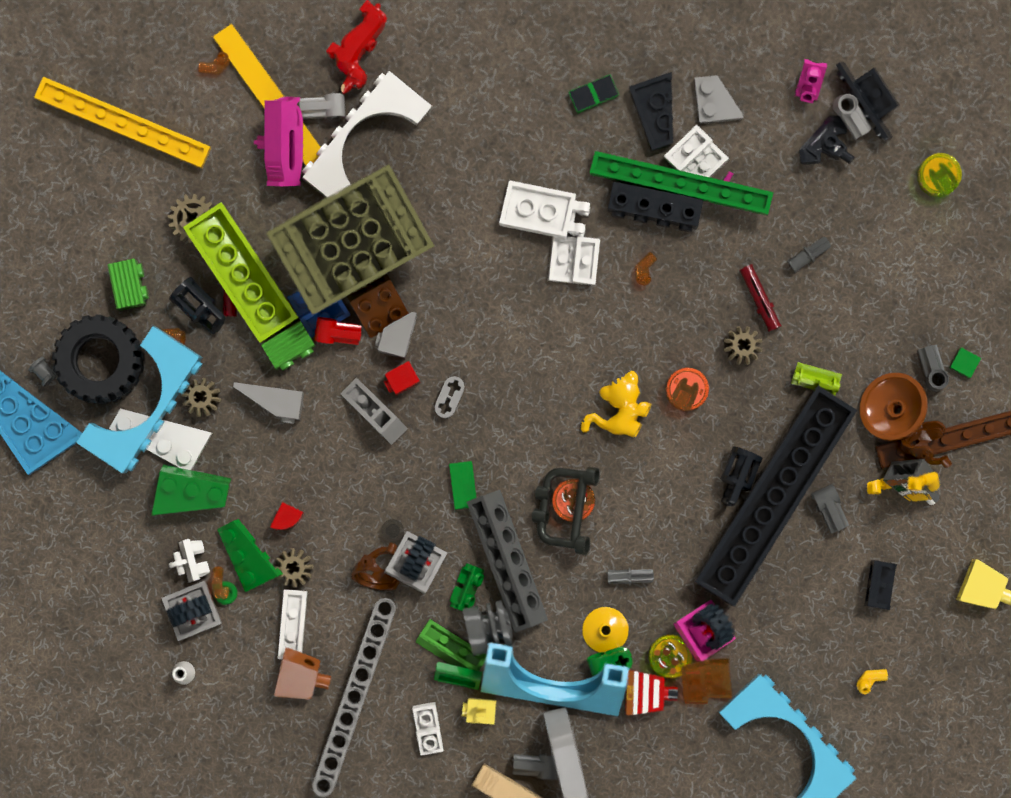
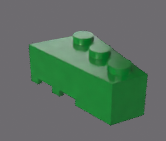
M163 465L160 470L152 515L225 507L231 478Z

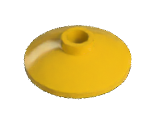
M600 607L588 614L583 623L582 631L584 640L590 648L597 652H605L623 646L627 640L629 628L625 617L618 610L610 607ZM603 626L610 628L609 634L604 635L601 629Z

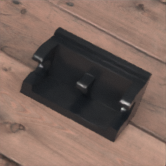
M871 560L864 606L890 610L897 564Z

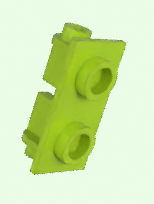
M797 362L791 384L812 390L816 386H820L835 396L840 388L839 383L842 374Z

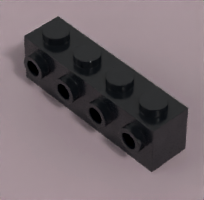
M613 182L607 212H611V216L624 219L626 215L634 217L636 222L647 223V220L655 221L656 225L669 228L670 225L679 226L678 229L681 231L692 232V229L696 230L698 228L703 200Z

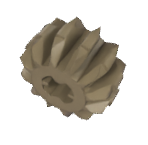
M738 326L736 328L737 335L733 331H729L728 335L731 339H724L725 344L731 345L724 348V352L732 351L728 359L732 360L736 356L737 365L741 364L742 358H744V363L749 365L750 358L755 361L758 359L754 352H762V348L756 346L762 343V339L754 340L758 332L754 331L750 335V327L748 326L745 328L744 333H742L741 327ZM738 341H746L748 343V345L746 346L748 347V350H740L738 348V346L740 345L738 344Z
M202 378L199 385L197 379H193L194 387L192 388L189 385L187 389L190 392L182 394V397L189 398V400L183 402V406H190L188 409L190 414L196 410L197 417L202 416L203 410L206 416H210L209 407L215 411L218 410V407L213 405V402L219 403L221 398L214 397V395L219 394L221 391L220 389L212 390L215 386L213 381L207 385V379ZM198 393L207 394L204 396L207 398L205 402L196 401L199 399L196 397Z
M291 548V557H289L286 551H283L282 555L285 560L276 558V562L282 564V566L274 568H279L283 573L277 577L278 580L286 577L283 585L288 586L292 579V586L296 588L298 585L297 579H299L302 585H305L306 581L302 576L312 577V574L306 572V569H313L314 565L305 564L311 560L310 556L301 559L304 555L303 550H300L296 557L295 548ZM296 561L299 564L297 567H300L299 572L291 574L289 572L291 569H288V565L294 564Z

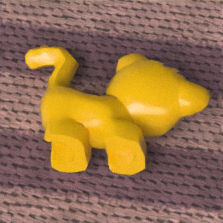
M634 371L628 372L624 377L615 379L609 386H604L599 390L600 396L604 400L609 401L613 407L618 408L619 412L608 421L596 413L586 415L581 422L580 430L582 432H588L591 422H595L600 428L614 435L625 434L631 437L638 435L642 424L637 419L639 416L646 417L652 404L648 402L636 403L640 391L637 385L638 375Z

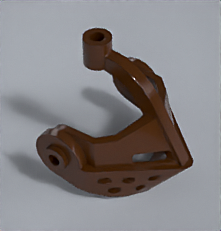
M923 422L916 432L901 439L900 450L912 455L915 459H924L931 465L942 464L944 468L952 465L947 455L941 458H933V450L927 447L928 443L942 437L945 433L946 428L942 422ZM915 440L918 441L916 445L910 446V444Z
M390 542L388 547H380L369 555L364 554L360 562H357L353 567L352 579L356 583L374 590L392 591L397 588L400 581L384 573L385 570L375 563V559L382 554L389 553L394 555L398 546ZM373 571V574L370 575L365 572Z

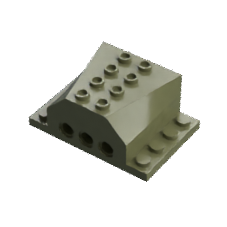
M389 164L340 189L266 232L312 315L434 247Z

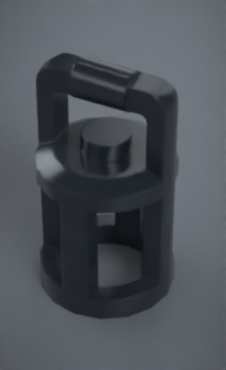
M192 277L184 280L169 297V300L176 304L194 324L199 322L211 334L214 335L222 328L226 318L215 307L216 300L211 298ZM188 292L201 304L198 308L184 297ZM211 315L216 318L213 324L208 320Z
M732 447L720 478L727 484L721 499L725 506H734L741 490H751L763 457L739 447ZM736 455H737V456H738L737 461H736V463H735V466H734V469H733V471H732V474L730 475V474H729V473H730V470H731V468H732L733 462H734L735 457H736ZM752 461H753L754 464H753V466H752V469H751V471H750L749 477H748L747 482H746L745 479H746V476H747V474H748V471H749L750 466H751Z

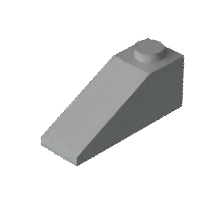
M357 378L340 393L391 445L408 429Z
M234 382V388L276 417L281 418V422L294 424L295 420H301L303 392Z

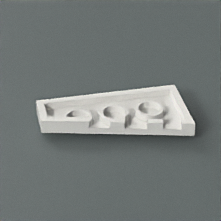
M120 409L109 429L113 431L129 430L139 426L150 416ZM163 420L164 424L158 433L154 432L149 440L152 442L147 450L179 468L192 470L212 433Z

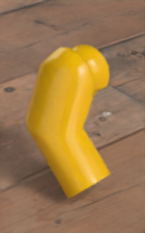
M887 669L865 671L857 681L859 692L861 694H868L875 681H887Z

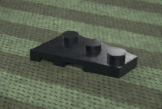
M672 72L629 86L628 89L651 152L673 145Z

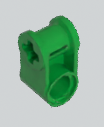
M622 646L593 654L586 659L592 677L604 668L605 663L628 667V670L633 663L631 652ZM622 655L625 658V662L621 663L618 660V656Z

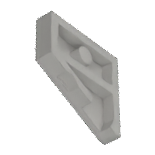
M717 75L694 78L699 124L743 119L742 112Z

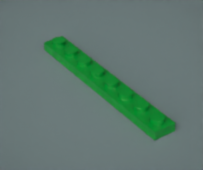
M595 151L590 169V175L702 199L706 202L766 216L769 214L774 193Z

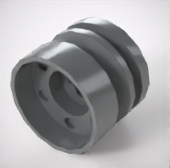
M501 600L495 601L498 612L492 613L490 603L486 604L485 615L481 614L478 606L463 609L473 656L488 653V642L493 641L494 644L500 645L499 639L503 638L505 645L512 647L513 633L510 620Z

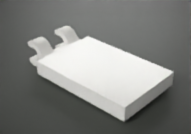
M509 180L499 225L567 239L568 233L576 237H584L585 224L574 223L576 213L588 217L590 203L575 201L576 194Z

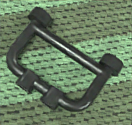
M587 467L586 471L554 468L546 474L543 486H537L535 498L541 500L540 509L533 510L532 521L537 523V534L544 544L575 549L576 554L587 555L589 553L590 538L580 536L586 488L587 485H598L600 479L599 468ZM556 477L578 479L570 539L552 537L546 532V525L550 519L549 504L553 497L552 483Z

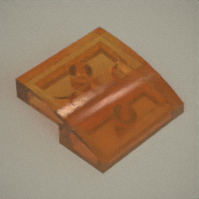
M729 658L703 660L681 667L685 704H708L709 698H732L733 690Z

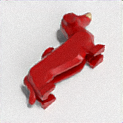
M366 0L359 9L363 13V22L343 37L340 46L333 42L326 50L331 59L336 58L338 69L347 76L341 86L342 94L347 93L353 88L361 89L367 82V74L360 67L359 60L366 51L371 52L377 45L376 39L385 27L387 17L380 9L381 4L379 3L374 6Z

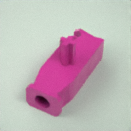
M281 97L275 100H265V135H258L257 140H254V145H257V149H264V161L268 179L267 186H301L303 117L297 105L300 97Z

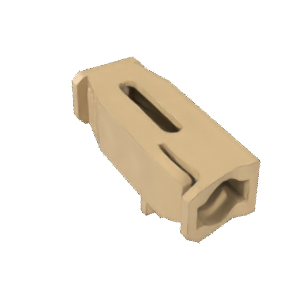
M485 763L472 783V786L492 798H543Z

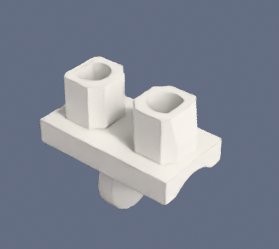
M190 539L179 542L180 551L173 553L175 562L169 563L170 568L177 567L178 575L185 574L186 571L188 583L200 579L199 577L210 573L207 561L196 564L194 555L204 553L202 540L190 541Z

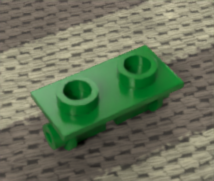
M466 563L465 567L462 566L457 582L464 584L463 589L455 586L449 600L451 602L450 607L460 611L473 607L476 599L474 595L484 579V569Z

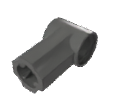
M937 345L917 350L925 376L926 387L933 392L941 391L948 385L949 376L944 369ZM933 375H938L941 377V386H936L933 384Z
M833 484L811 493L812 499L816 500V508L821 512L831 534L850 526L840 506V497Z
M514 754L513 774L537 776L540 779H558L554 755Z

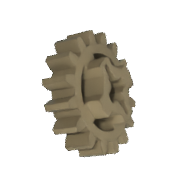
M193 194L192 199L184 195L185 201L183 202L177 199V208L174 206L170 207L174 214L168 215V218L173 220L169 227L171 229L176 228L173 232L175 237L181 234L180 240L184 242L188 238L190 244H193V242L183 229L184 226L190 223L187 212L198 218L213 207L212 202L205 204L206 198L204 196L198 200L196 194ZM199 205V207H197L196 209L189 208L188 206ZM182 212V213H183L182 221L179 222V221H178L179 215H180V213Z

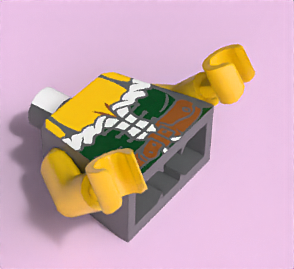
M924 459L891 462L884 478L867 483V493L881 494V489L893 488L909 501L925 500L929 505H933L940 497L937 490L941 480Z

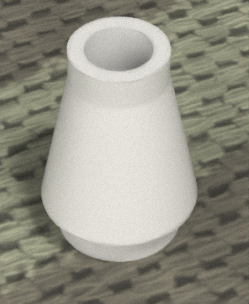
M186 661L178 662L172 670L173 679L179 684L190 683L195 677L193 665ZM180 669L184 671L183 678L178 676Z

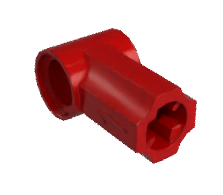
M317 317L314 341L328 344L339 342L359 345L361 325L337 322L338 320L332 318Z

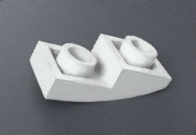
M436 703L412 706L420 754L426 755L443 752Z

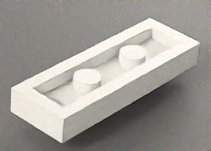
M284 589L278 659H283L285 647L303 652L308 591Z

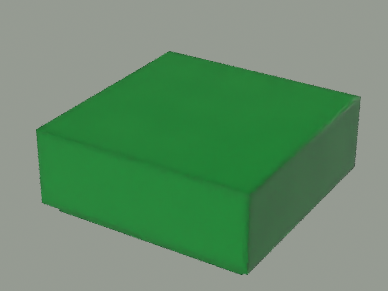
M961 347L949 368L970 379L981 358Z

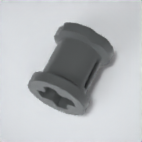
M42 356L29 367L28 371L34 373L42 381V386L46 387L57 377V374L54 373L45 362L46 359Z

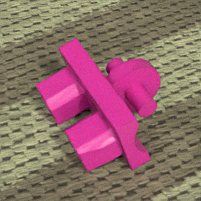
M807 59L804 60L795 96L800 97V101L813 103L814 100H818L827 63H814Z

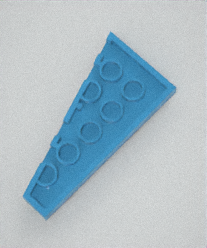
M0 371V434L26 473L31 475L75 445L82 432Z

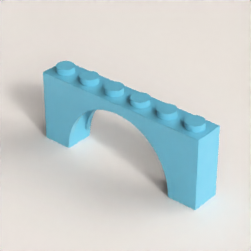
M155 326L151 328L140 345L155 360L161 374L162 392L158 406L153 414L139 426L125 431L108 430L95 423H89L76 442L121 473L134 470L139 462L136 458L141 451L145 452L152 442L149 440L154 432L158 433L164 424L163 417L166 413L170 414L177 404L175 399L179 393L183 394L190 384L188 379L192 374L196 375L202 366L200 361L203 357Z
M489 643L481 692L618 716L626 689L628 667L605 663L604 668L597 675L589 679L575 682L553 681L538 677L522 668L513 656L512 647Z
M757 674L718 712L735 730L744 723L761 717L782 718L794 724L806 737L812 753L811 775L804 790L797 798H836L856 779L852 774L855 770L846 760L842 763L836 757L839 753L830 743L826 746L822 742L821 738L823 735L814 726L810 728L804 722L807 718L799 709L794 711L788 705L791 701L782 691L778 694L772 688L775 683L766 674L763 677Z

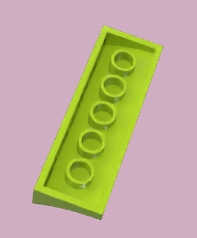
M222 202L183 227L259 343L299 318Z

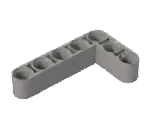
M566 707L543 712L564 798H588Z

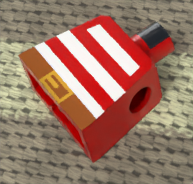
M628 670L625 714L634 715L663 711L664 701H677L678 687H664L665 678L662 676Z

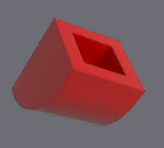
M282 502L270 527L278 530L290 529L301 521L304 512Z

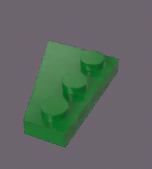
M239 519L217 529L245 592L283 574L279 568L275 569L270 563V557L267 553L261 552L255 544L254 537Z

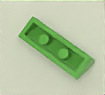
M431 619L416 640L417 644L450 665L479 671L487 659L486 654L473 656L469 643Z

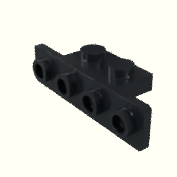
M845 62L836 64L838 76L843 82L847 81L851 88L849 89L850 94L860 101L863 106L861 111L868 120L871 119L875 125L874 131L880 139L884 138L885 141L893 138L881 118L900 105L877 69L872 68L858 79H855Z

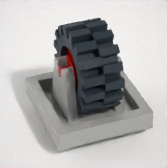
M407 531L384 573L426 594L447 552L435 546L436 544L420 535L417 537Z
M206 581L162 598L178 641L222 624Z

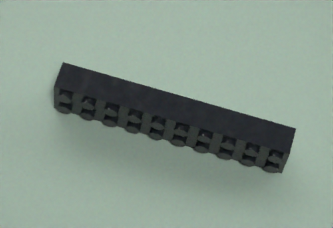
M816 386L694 579V583L729 605L736 606L856 414L857 409L820 386Z

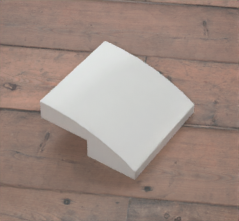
M697 125L664 155V158L674 169L710 178L729 161V158Z
M567 236V239L552 237L548 281L595 285L600 239L579 236Z

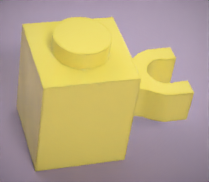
M468 698V703H463L462 717H467V723L494 724L496 700Z

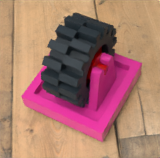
M712 600L707 601L673 623L697 663L704 661L736 639L733 634L734 629L731 628L732 622L727 620L729 617L724 615V611L722 609L719 610V607Z

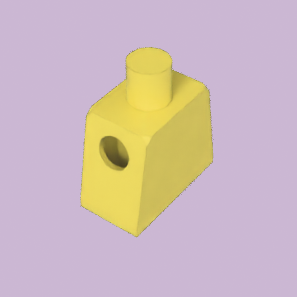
M972 559L956 600L991 609H996L1000 601L1011 606V591L1005 589L1008 578L980 560Z

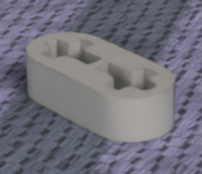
M449 377L442 387L435 404V412L441 418H450L456 411L465 388L464 382L459 377ZM458 381V386L461 387L460 391L455 390L453 396H449L451 388L448 387V384ZM447 398L451 399L449 407L452 408L451 412L446 411L445 414H442L439 405L445 404Z

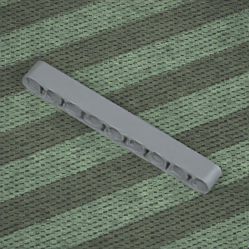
M389 598L378 600L374 606L313 782V790L320 797L330 795L338 780L396 612V605ZM382 602L390 603L392 607L390 614L383 615L380 613L379 606ZM380 624L383 626L384 633L381 637H375L372 634L371 629L373 625ZM367 646H372L376 649L375 658L368 659L365 657L364 649ZM359 668H364L368 671L369 677L366 681H360L357 678L356 672ZM357 690L361 694L360 702L353 703L349 700L350 691ZM348 712L353 716V723L351 725L342 723L341 715ZM335 735L344 736L346 743L343 747H337L334 744L333 738ZM328 757L336 758L338 761L336 769H329L326 766V759ZM326 779L330 783V789L328 791H321L318 787L319 780Z

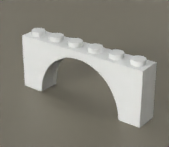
M390 71L386 75L381 73L374 82L376 88L372 93L367 91L360 99L362 105L358 110L353 108L345 118L348 121L343 128L338 126L331 135L333 138L332 142L329 145L324 143L316 153L319 158L314 163L310 161L302 170L305 174L302 179L325 198L350 185L343 169L342 150L348 134L357 124L377 115H394L417 125L432 107Z

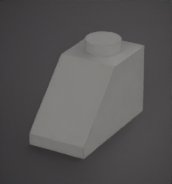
M411 312L386 326L383 329V333H378L375 346H378L380 353L406 359L417 313Z

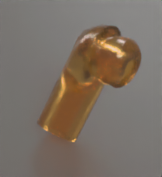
M219 52L212 63L199 62V73L221 74L230 64L229 55L226 52Z
M651 252L635 265V279L639 285L646 286L651 282L649 267L657 261V258Z
M216 566L212 570L213 595L217 599H227L229 588L222 587L224 569L220 566Z

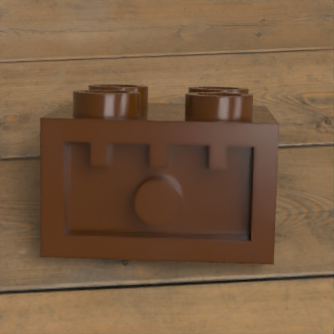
M387 274L347 295L370 338L383 332L386 326L409 314Z

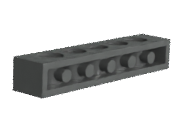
M501 490L467 501L514 632L547 621L546 612Z

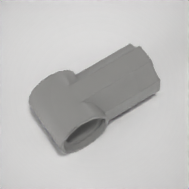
M332 93L326 94L324 97L301 98L300 110L303 119L325 118L332 120V117L344 119L346 117L344 94Z
M845 94L834 100V112L840 115L854 139L863 136L872 129L859 108L855 96ZM843 99L848 100L850 104L848 111L843 110L841 107Z

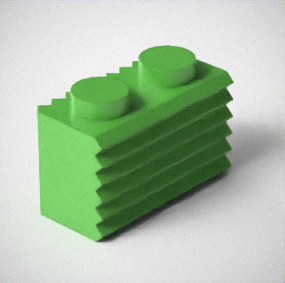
M135 259L107 264L116 309L123 311L146 306L145 300L149 299L147 287L142 286L141 277H144L142 264H138Z
M301 321L261 345L275 369L281 368L282 371L294 365L293 360L301 356L304 359L314 352L312 349L316 347Z

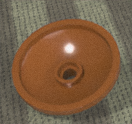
M903 373L882 375L871 382L862 395L860 402L861 420L871 434L882 440L897 441L904 439L916 432L922 425L928 408L927 396L921 384L909 375ZM901 407V412L896 414V409Z

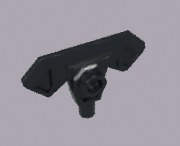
M840 115L829 116L799 149L800 163L802 165L820 163L821 152L836 160L841 158L848 164L853 162L855 157L847 152V146L837 137L847 134V127Z

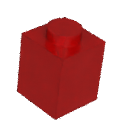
M409 361L385 374L387 380L383 381L389 393L394 391L396 396L421 383Z

